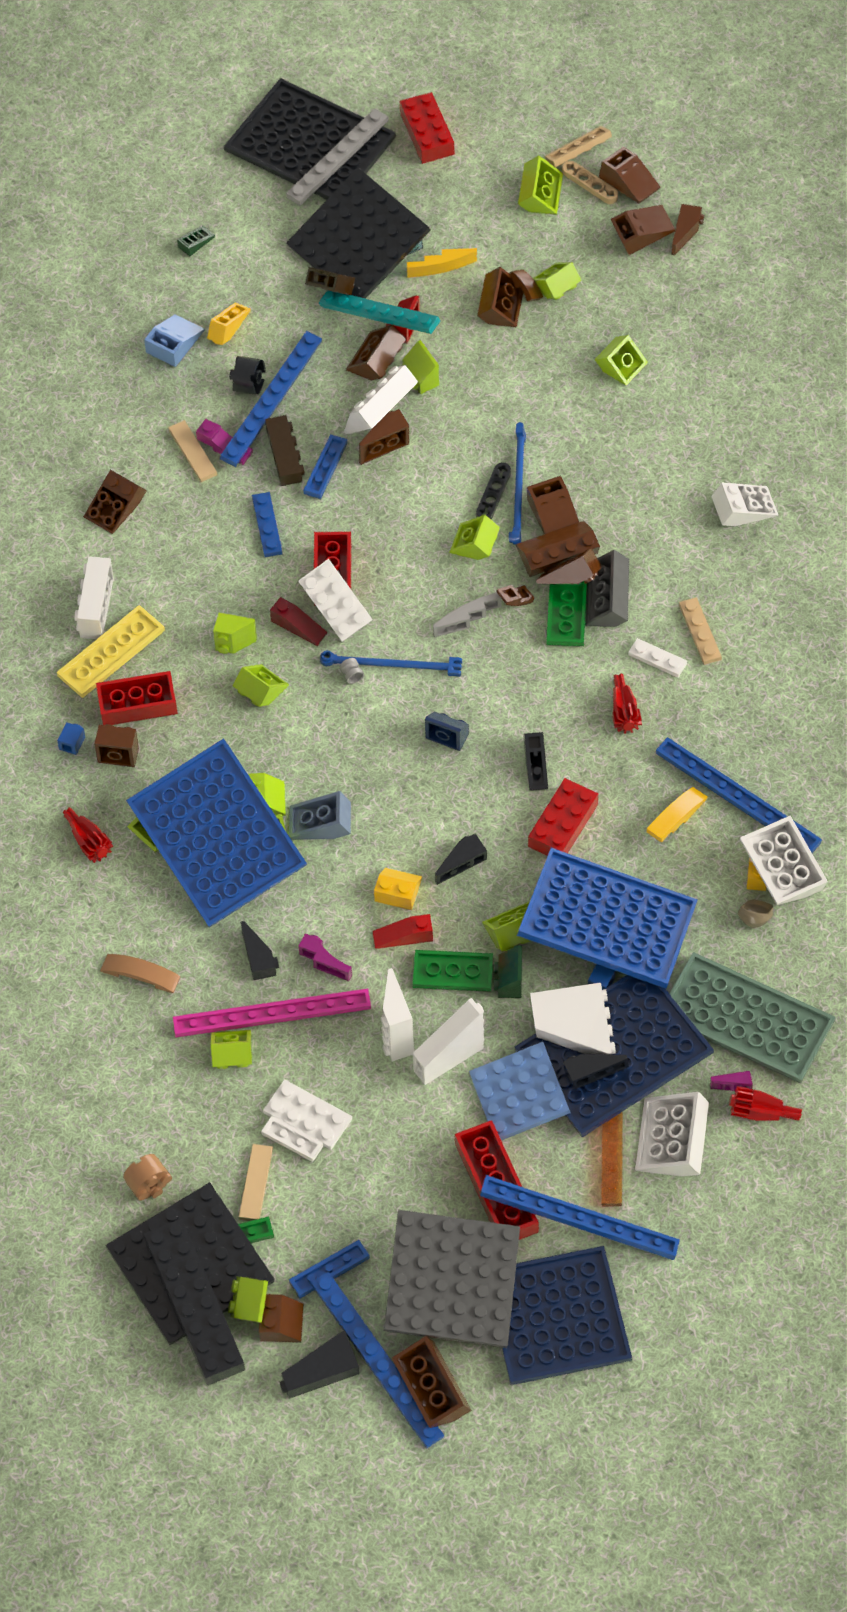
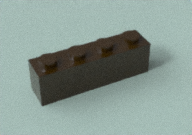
M286 415L265 419L266 431L281 486L302 482V475H305L303 464H299V461H301L300 452L295 449V446H297L296 437L291 434L293 432L292 422H288Z

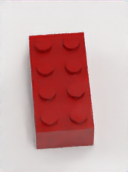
M432 92L399 101L400 115L422 164L455 155L454 140Z
M351 531L314 532V569L329 559L352 590Z
M171 671L96 683L103 725H115L178 714Z
M564 778L528 835V847L548 856L551 848L569 853L598 806L599 793Z

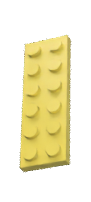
M138 605L57 671V676L80 697L84 698L96 688V683L103 682L162 634L165 631V627Z

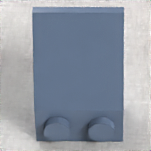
M341 791L290 806L289 837L291 840L336 839L351 834V802Z

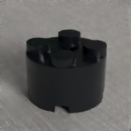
M237 356L235 367L231 369L229 375L230 380H233L232 390L252 395L259 394L265 379H262V373H266L264 360Z

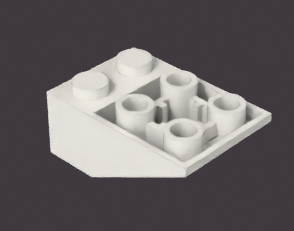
M721 483L711 496L721 523L725 526H738L778 516L767 486Z

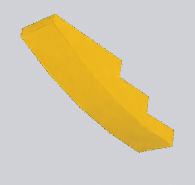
M477 248L442 249V255L424 256V261L407 262V278L445 273L477 261Z
M691 787L672 802L647 827L646 832L662 843L671 832L674 833L682 823L685 824L706 801L708 796Z

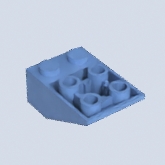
M175 314L155 326L144 339L146 353L176 367L205 329Z

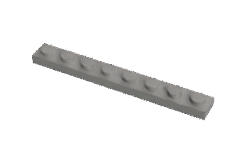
M374 108L286 193V198L299 206L303 204L388 122V116Z

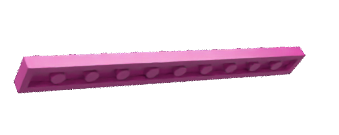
M367 988L173 1016L175 1037H183L370 1010L371 1002Z

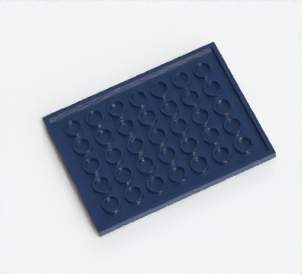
M629 975L606 988L608 1001H605L604 1005L609 1007L610 1019H607V1025H612L613 1036L610 1037V1043H615L616 1054L612 1055H626L629 1067L576 1090L573 1089L564 1071L563 1062L571 1056H578L584 1053L540 1039L536 1033L514 1047L515 1051L518 1052L538 1043H544L571 1112L565 1116L581 1137L586 1136L714 1053L711 1045L665 988Z

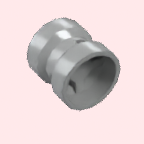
M348 658L339 666L349 684L356 683L364 677V673L361 668H358L359 664L355 658Z

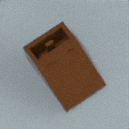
M624 146L601 163L599 178L638 204L661 187L640 158Z
M663 205L628 210L610 219L628 255L676 231Z
M110 469L83 517L113 534L140 504L147 490Z
M561 476L527 487V501L544 534L579 522L569 491Z

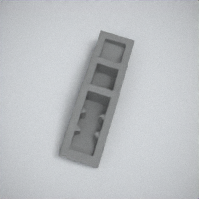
M496 592L480 597L455 609L433 625L434 637L470 628V621L486 618V611L501 607V597Z

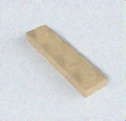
M600 126L546 155L545 160L554 167H559L564 162L576 158L579 154L591 150L592 147L604 143L612 137L611 131Z
M697 597L679 602V607L703 664L722 660Z

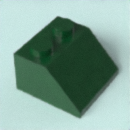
M522 945L499 954L498 962H494V974H498V979H494V991H498V998H522Z

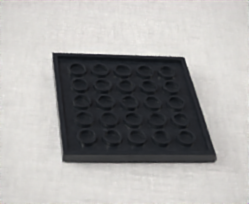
M358 167L286 244L313 268L354 277L352 296L366 299L431 229Z
M210 1182L106 1244L110 1255L169 1345L185 1337V1334L145 1243L144 1233L182 1218L223 1313L228 1311L229 1302L233 1301L234 1293L231 1292L232 1282L236 1280L237 1276L268 1281V1286L275 1282L274 1277Z

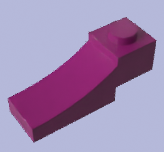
M205 419L196 430L197 440L211 446L213 451L222 454L233 438L221 428V425ZM249 447L240 460V464H245L253 453L252 448Z
M305 933L298 945L299 955L312 959L315 969L350 981L352 967L332 956L323 947V940L318 936Z

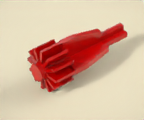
M615 674L612 712L614 728H617L618 732L623 730L624 734H626V731L633 733L632 729L638 730V725L642 726L640 709H637L636 698L630 687L625 685L624 675Z
M71 807L64 810V817L70 823L72 833L86 857L90 861L92 860L93 863L96 860L101 862L103 857L107 858V853H111L110 848L113 847L112 841L104 832L102 833L96 824L84 816L79 817Z
M737 1086L735 1094H731L729 1106H732V1116L755 1121H779L780 1117L800 1120L802 1115V1109L783 1105V1100L754 1089Z

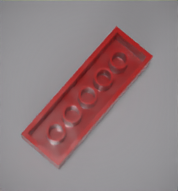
M491 1120L456 1133L455 1146L491 1223L519 1226V1240L539 1233V1222L535 1214L480 1196L486 1175L522 1187L493 1121Z

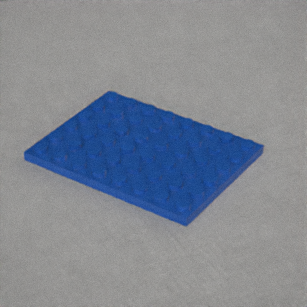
M224 738L126 800L209 928L307 865Z
M551 848L517 936L667 989L698 899Z

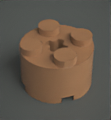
M147 1154L140 1158L142 1161L138 1164L133 1162L123 1175L126 1184L139 1201L151 1196L154 1199L163 1193L162 1189L172 1180V1176L155 1154Z

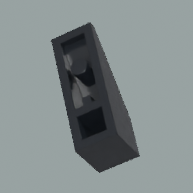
M543 732L523 734L529 791L548 789Z
M476 833L463 837L435 872V883L437 885L487 860V850Z
M245 921L240 922L253 980L277 976L276 969L279 968L277 957H273L272 950Z
M580 1054L578 1056H571L563 1062L564 1071L574 1090L629 1067L626 1055Z

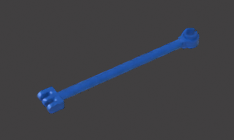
M522 422L516 424L517 453L514 528L512 532H509V542L513 543V545L521 543L523 460L524 443H526V433Z
M329 650L322 652L320 655V662L323 666L341 664L348 658H355L359 665L448 670V676L457 677L461 676L460 670H462L461 664L463 660L460 657H449V663L347 657L337 656V654H333Z

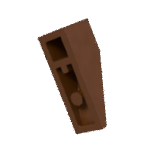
M681 204L672 242V255H676L699 231V226L703 225L705 214H702V207Z

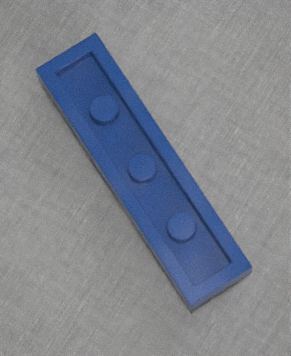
M330 434L303 490L305 495L318 499L322 498L348 444L347 439Z
M270 492L252 495L264 557L282 555L283 552Z
M357 1240L289 1279V1283L299 1299L314 1291L311 1282L327 1272L335 1279L370 1259V1255L360 1240Z

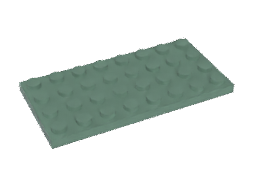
M695 952L692 953L670 992L672 998L706 1040L799 1083L803 1081L836 1019L835 1016Z

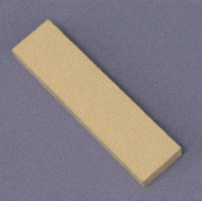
M184 420L168 427L169 432L200 482L217 476L216 469L186 421Z
M257 1144L252 1146L239 1220L252 1221L260 1219L273 1146Z

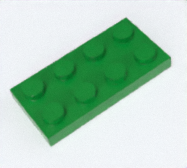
M584 581L579 584H549L546 645L584 647L587 583L585 584Z
M415 950L413 988L491 992L493 953Z

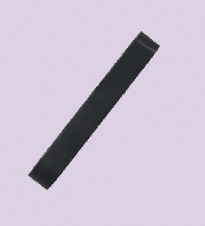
M502 462L495 466L478 505L476 517L482 516L486 507L488 508L486 516L492 520L511 475V468L507 463ZM502 469H505V471L502 474V478L499 477L500 471H502ZM494 483H499L502 485L498 489L492 487ZM489 497L495 498V502L488 503L486 499Z

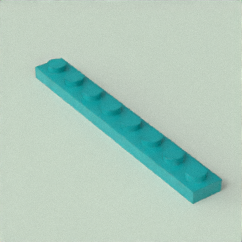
M329 290L326 291L318 302L323 308L432 334L440 323L439 317Z

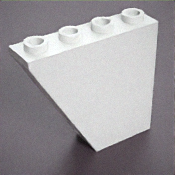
M601 983L530 993L535 1030L538 1038L584 1054H616L615 1043H610V1037L613 1036L612 1025H607V1019H610L609 1007L604 1005V1002L608 1001L606 989L602 990Z
M472 998L465 1002L413 1052V1070L424 1085L484 1049V1010Z

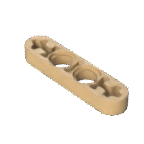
M566 161L563 164L562 172L564 176L603 202L614 204L618 200V191L574 161ZM586 176L588 179L582 181L579 177ZM594 185H600V186H601V188L598 189V190H597V189H593L592 187H593Z

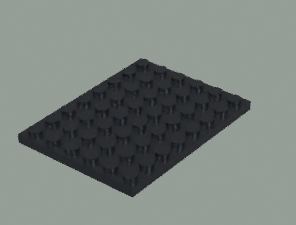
M280 78L226 142L224 151L296 184L353 130L364 117ZM381 127L314 194L327 200L358 167L367 174L396 138V132L386 127Z

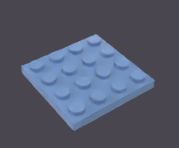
M543 1042L469 1071L487 1121H493L501 1141L571 1113Z

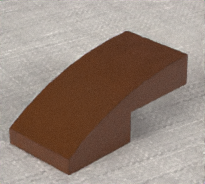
M524 269L510 272L516 289L522 288L527 302L543 298L538 285Z
M509 585L496 591L504 603L509 606L527 605L535 599L525 585L517 588Z

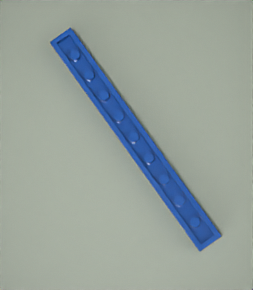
M309 331L305 332L220 455V460L236 468L265 426V419L270 418L321 344L322 338Z
M667 737L656 749L658 756L762 825L768 826L788 817ZM794 821L811 853H813L821 844L822 839Z
M487 1175L485 1176L480 1193L482 1197L674 1260L676 1257L680 1239Z
M327 1272L312 1281L311 1285L343 1331L346 1332L347 1337L425 1447L429 1448L444 1438V1434L438 1426L429 1428L398 1369L331 1274Z

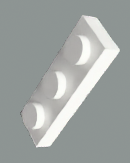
M638 638L628 652L629 656L679 678L687 665V660Z
M274 1116L270 1117L261 1131L263 1136L311 1162L315 1160L323 1148L322 1142Z

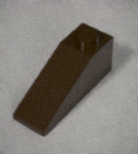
M308 267L305 284L352 295L355 278Z

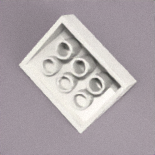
M405 365L400 367L394 366L390 369L389 375L378 381V386L370 390L365 395L366 398L354 406L355 409L350 413L344 429L345 434L372 429L415 386L418 381Z
M791 816L740 837V841L776 905L806 898L822 891L827 884L826 877Z
M391 968L388 969L383 1017H381L383 1026L381 1029L384 1053L386 1056H390L391 1061L413 1055L414 1041L412 1016L394 971Z
M699 1092L645 1098L636 1171L681 1177L700 1175L709 1102Z

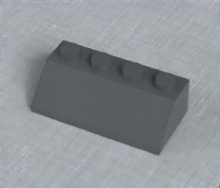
M612 550L597 558L602 568L598 571V575L587 583L586 626L617 627L628 621L629 558L616 550Z

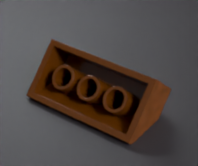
M581 521L518 543L516 547L529 577H533L592 548L594 554H598L600 545L593 529L585 521Z
M428 1336L423 1337L392 1357L429 1428L454 1422L472 1411L435 1342Z

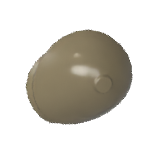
M752 899L740 907L738 915L744 924L751 928L763 926L772 918L774 907L772 904Z

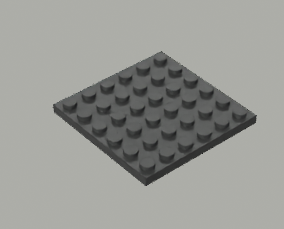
M398 1209L384 1331L507 1348L520 1227Z

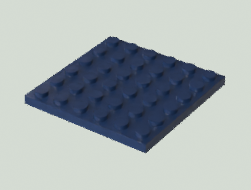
M604 1246L516 1263L507 1348H502L510 1385L632 1361V1354Z

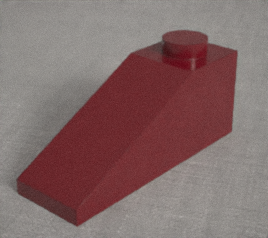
M282 597L270 609L271 622L315 646H318L328 633L299 607Z

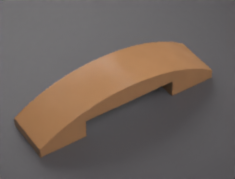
M107 954L100 972L116 977L123 975L153 984L156 989L173 994L180 979L178 974L160 965L136 957L119 954Z

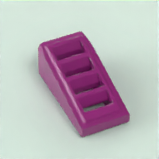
M750 1071L710 1077V1089L735 1091L737 1086L753 1088Z

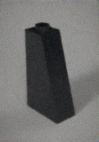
M340 1332L282 1372V1381L279 1383L283 1394L287 1393L290 1399L360 1374L359 1365L346 1332Z

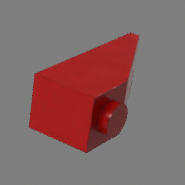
M430 914L410 916L373 930L375 949L432 942L433 929Z

